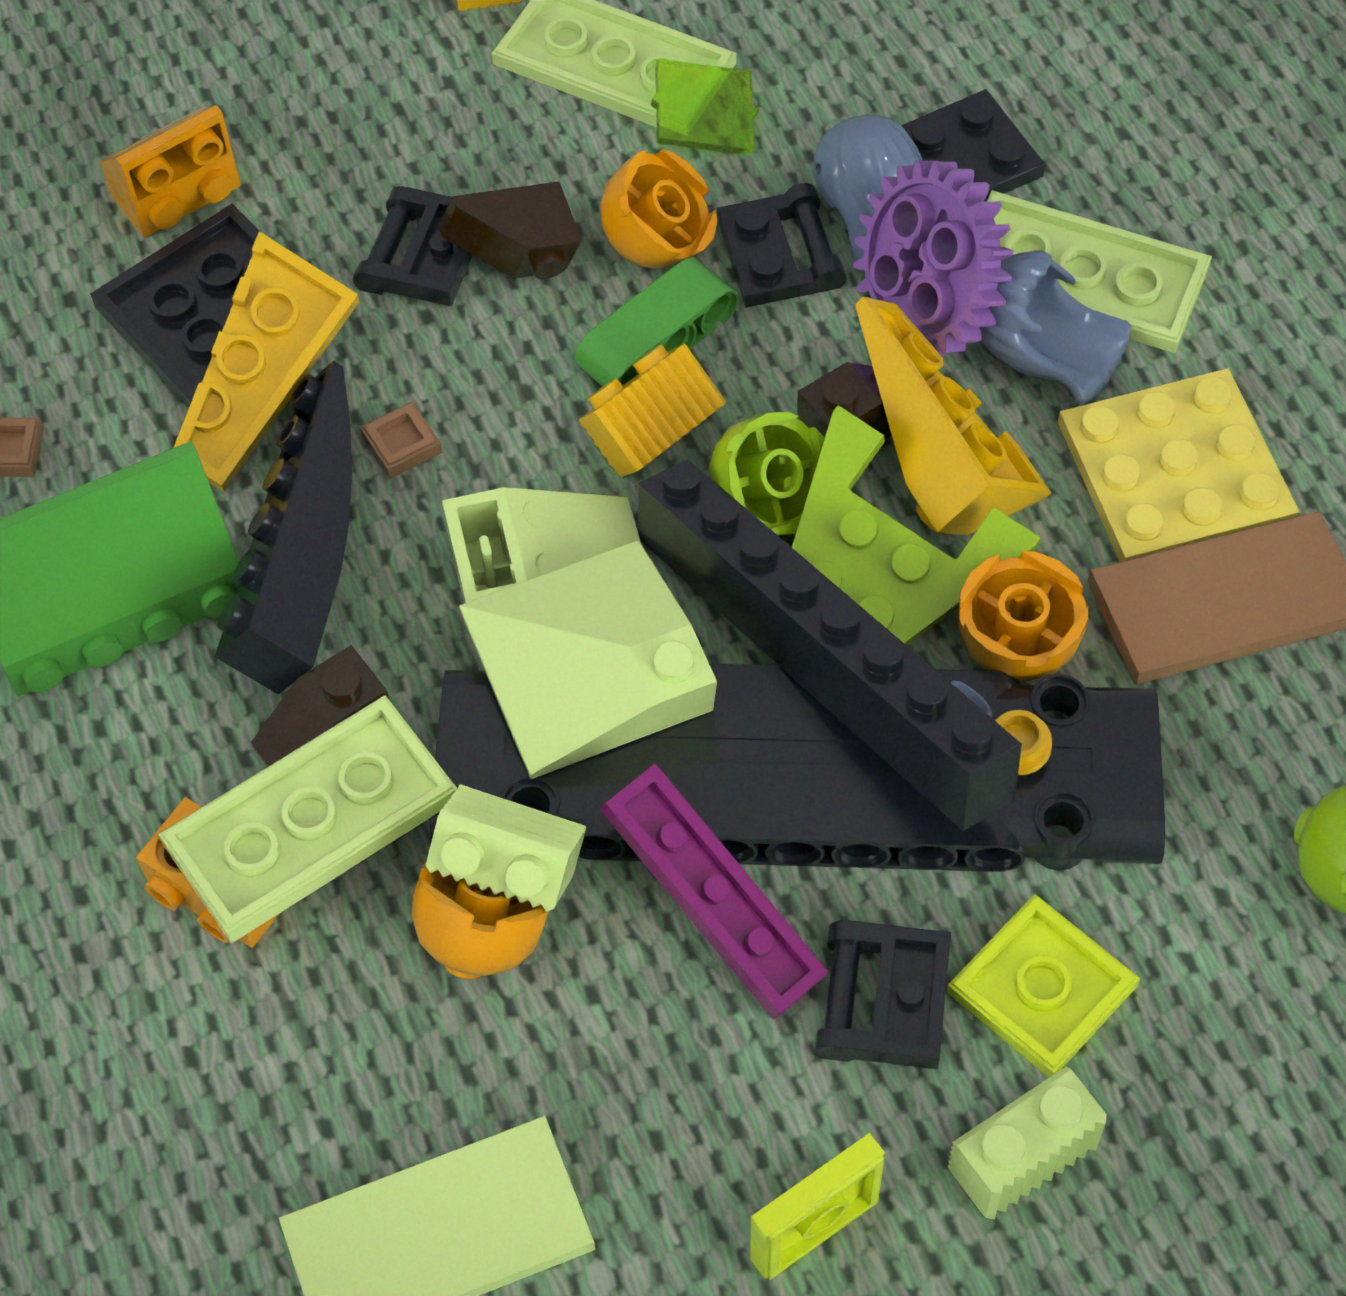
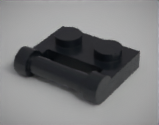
M800 183L792 186L782 195L717 208V220L745 308L839 289L845 284L846 274L841 261L833 257L818 214L821 202L816 187L812 184ZM797 219L812 263L809 269L797 271L781 223L782 220Z
M394 187L386 202L388 214L368 259L361 261L353 276L354 285L360 291L382 295L384 292L452 306L473 256L441 236L439 225L452 197L410 187ZM421 218L401 265H391L409 221Z
M851 920L832 922L829 926L827 946L833 951L825 1023L824 1028L819 1029L816 1033L815 1055L821 1059L844 1062L856 1059L938 1070L951 932ZM865 952L880 954L872 1032L852 1029L860 954Z

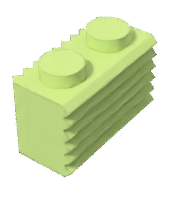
M459 784L458 789L448 799L447 804L444 805L438 815L426 867L430 873L439 870L442 877L451 874L456 882L464 878L468 886L477 883L481 890L490 887L494 895L502 891L507 899L516 895L520 903L529 900L533 908L542 904L545 911L548 912L555 908L574 875L586 826Z
M1066 1066L953 1141L947 1167L983 1216L995 1219L997 1210L1006 1212L1009 1203L1018 1204L1020 1195L1029 1196L1032 1187L1040 1189L1043 1180L1052 1181L1054 1172L1063 1174L1065 1165L1074 1166L1077 1157L1085 1158L1088 1150L1096 1151L1106 1124L1107 1114L1075 1073Z

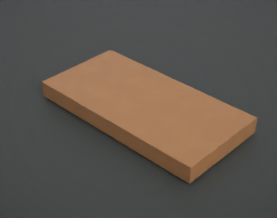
M1320 511L1095 568L1090 571L1087 580L1135 685L1346 629V560Z

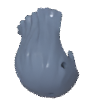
M860 115L836 124L822 137L814 156L813 176L828 205L838 209L845 221L853 262L864 258V249L854 243V238L867 235L868 229L861 223L859 217L860 214H874L875 212L868 198L870 193H884L881 179L883 177H897V167L914 166L915 161H923L917 146L905 129L892 119L881 115Z
M1041 250L1022 252L1008 259L1001 260V269L1007 271L1012 276V281L998 283L997 290L1005 298L1006 304L1004 306L989 307L996 324L990 327H979L982 336L981 342L999 361L1008 365L1013 370L1024 375L1061 382L1071 391L1077 405L1089 404L1091 400L1096 399L1101 390L1107 387L1110 375L1114 373L1115 367L1121 362L1122 355L1125 353L1126 345L1130 339L1131 324L1127 320L1092 310L1079 303L1058 281L1060 279L1074 285L1076 284L1075 278L1056 263L1047 252Z

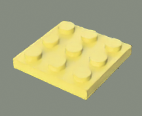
M1229 368L1070 408L1059 413L1058 425L1120 562L1291 519L1299 515L1298 507Z

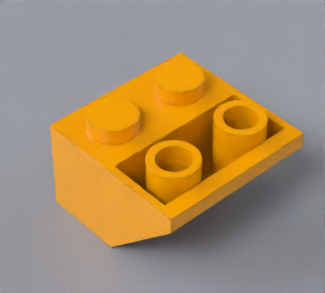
M217 105L197 109L99 161L110 196L143 238L160 229L167 230L176 226L184 216L208 203H217L224 200L232 190L241 186L223 112Z

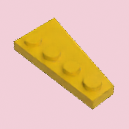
M260 231L254 242L252 257L244 277L241 276L232 298L233 305L222 332L219 331L212 348V358L203 381L197 386L173 447L175 448L192 441L208 482L223 492L289 402L301 380L309 374L359 303V296L356 292Z

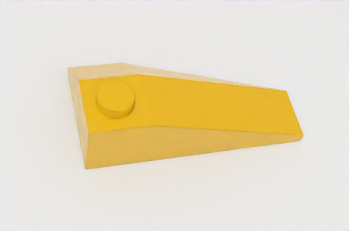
M863 296L855 304L905 484L918 502L916 511L921 520L937 533L967 536L978 530L993 507L1009 516L1047 498L1051 491L1018 443L1007 431L997 438L975 413V410L982 402L970 388L965 391L954 380L942 375L939 370L944 365L943 357L898 305Z

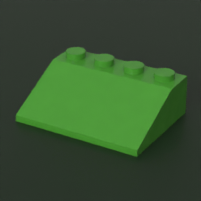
M192 441L0 518V662L17 697L30 691L36 693L48 691L56 687L63 677L87 667L110 665L118 660L123 652L146 642L158 643L169 640L177 635L182 627L203 618H219L225 606L234 597L238 583L233 581V574L239 559Z

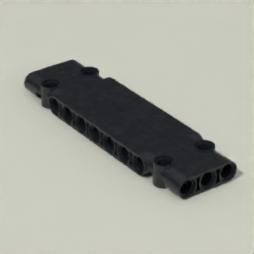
M709 663L717 680L713 711L534 779H530L486 672L446 670L444 673L435 753L437 763L457 789L459 784L585 825L586 832L579 853V857L583 859L641 861L599 809L656 763L735 860L743 865L1005 872L1021 866L1025 861V857L1035 858L1044 867L1057 871L1071 869L1078 865L1082 859H1098L1101 863L1161 864L1163 861L1165 849V809L1157 690L1153 688L1084 687L1077 679L1064 674L1048 675L1039 680L1036 685H1020L1019 680L1000 671L935 669L950 683L952 681H960L979 693L990 706L992 719L996 720L999 716L1011 710L1029 711L1048 726L1052 736V751L1048 761L1033 773L1018 775L1015 801L962 831L779 665ZM1052 710L1060 711L1069 718L1054 719L1046 715L1045 712ZM439 813L430 818L431 841ZM1055 825L1064 826L1071 830L1074 836L1058 837L1049 832L1047 828Z

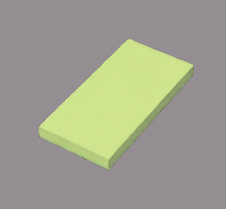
M530 0L492 52L493 65L686 139L736 65V52L597 0Z
M991 191L987 202L1000 201L1002 204L1000 211L994 218L995 224H1008L1010 226V230L1006 235L999 239L1000 247L1012 249L1013 255L1036 250L1047 252L1056 263L1075 278L1076 284L1074 285L1060 279L1058 281L1079 303L1092 310L1127 320L1131 324L1130 340L1176 353L1209 270L1212 256L1000 192Z
M384 695L158 835L162 845L232 944L439 813L444 805L447 804L448 799L455 793L457 787L390 700Z
M545 1116L279 1217L304 1296H479L596 1250L593 1237Z

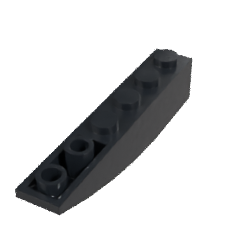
M334 360L316 377L311 374L306 375L292 394L290 404L295 407L292 418L282 429L276 443L277 447L282 450L278 461L268 472L262 489L267 492L264 505L257 511L248 528V535L253 537L250 549L241 558L233 574V581L238 583L234 597L225 606L217 623V628L223 632L215 658L278 695L292 685L297 678L314 667L342 570L350 520L352 456L350 416L344 369L342 365Z

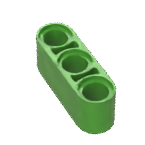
M694 257L686 258L588 332L579 343L575 352V362L602 387L615 378L623 386L638 375L632 364L658 345L662 344L668 352L685 343L690 350L717 329L714 325L716 322L721 321L725 323L729 320L738 305V292Z

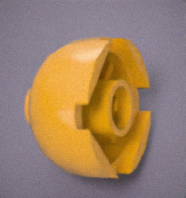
M643 150L628 159L606 183L599 209L602 227L609 242L623 258L636 266L663 270L675 266L686 258L695 257L702 252L714 239L718 220L716 209L708 213V207L703 196L710 192L705 180L689 162L671 151L660 150L656 154L646 153L647 150Z
M1022 551L1021 558L1000 560L1001 554L987 558L970 572L960 592L959 633L969 656L986 671L1004 672L1019 681L1029 682L1055 674L1073 658L1086 631L1088 606L1086 608V602L1082 596L1083 586L1078 576L1059 560L1033 551Z
M425 862L415 887L411 916L419 943L438 963L444 965L448 972L457 977L477 979L481 976L509 971L527 959L533 953L539 941L549 911L546 912L542 904L533 908L529 900L520 903L516 895L507 899L503 891L494 895L490 887L481 890L477 883L468 886L464 878L456 882L451 874L442 877L439 870L430 873Z

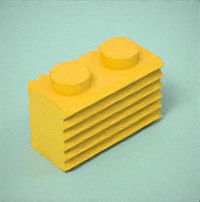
M685 343L668 352L662 344L658 345L632 364L638 375L622 386L620 381L615 378L588 398L593 409L579 419L580 425L586 429L587 435L593 439L594 445L600 448L601 455L607 458L608 464L622 478L642 469L646 464L654 460L655 457L663 453L664 450L672 446L673 443L681 439L682 436L690 432L691 429L698 426L699 423L726 404L723 396Z

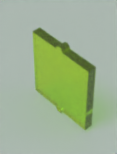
M657 59L655 64L656 94H654L651 100V106L656 109L657 144L736 154H752L754 152L753 120L758 113V108L753 105L751 71Z

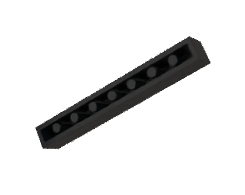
M689 459L638 483L640 541L962 831L1015 801L1022 743L723 490Z

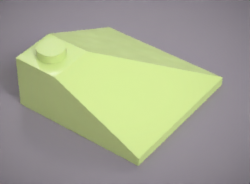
M639 540L459 605L462 618L530 779L713 711L717 687L714 673L691 623Z

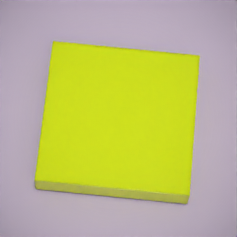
M1034 894L947 985L946 992L1047 1077H1051L1068 1063L1136 989L1140 978Z
M870 1133L751 1216L750 1260L764 1279L769 1278L771 1280L878 1203L885 1152Z

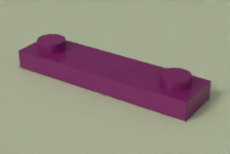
M656 763L599 809L772 1019L780 1016L829 973Z

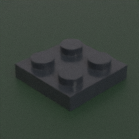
M987 89L901 125L917 146L923 161L957 162V169L974 170L973 183L987 182L990 187L984 202H987L992 190L1005 194L1044 176L1045 163Z

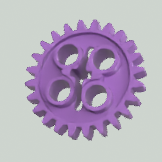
M915 161L914 166L897 167V177H883L881 182L884 193H870L868 197L875 210L874 214H860L859 219L868 231L866 236L854 238V243L864 249V258L853 262V268L865 271L866 279L860 282L856 289L857 292H869L873 299L897 304L941 356H947L948 353L966 351V343L980 342L982 336L979 327H990L996 324L989 307L1004 306L1006 304L1005 298L997 290L998 283L1012 281V276L1007 271L1001 269V260L1013 256V250L1000 247L999 239L1006 235L1010 230V226L1008 224H995L994 218L1000 211L1002 204L1000 201L984 202L990 185L987 182L973 183L974 170L957 169V162Z

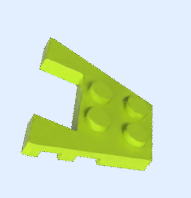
M838 405L830 419L792 548L908 646L946 618L948 613L959 605L960 592L970 572L987 558L1001 554L1000 560L1021 558L1022 551L1034 552L1041 543V537L993 507L959 557L953 559L850 491L884 444L885 439L883 434Z

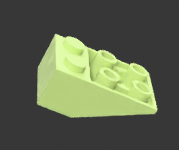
M502 487L442 500L449 541L464 603L637 540L640 541L628 497Z

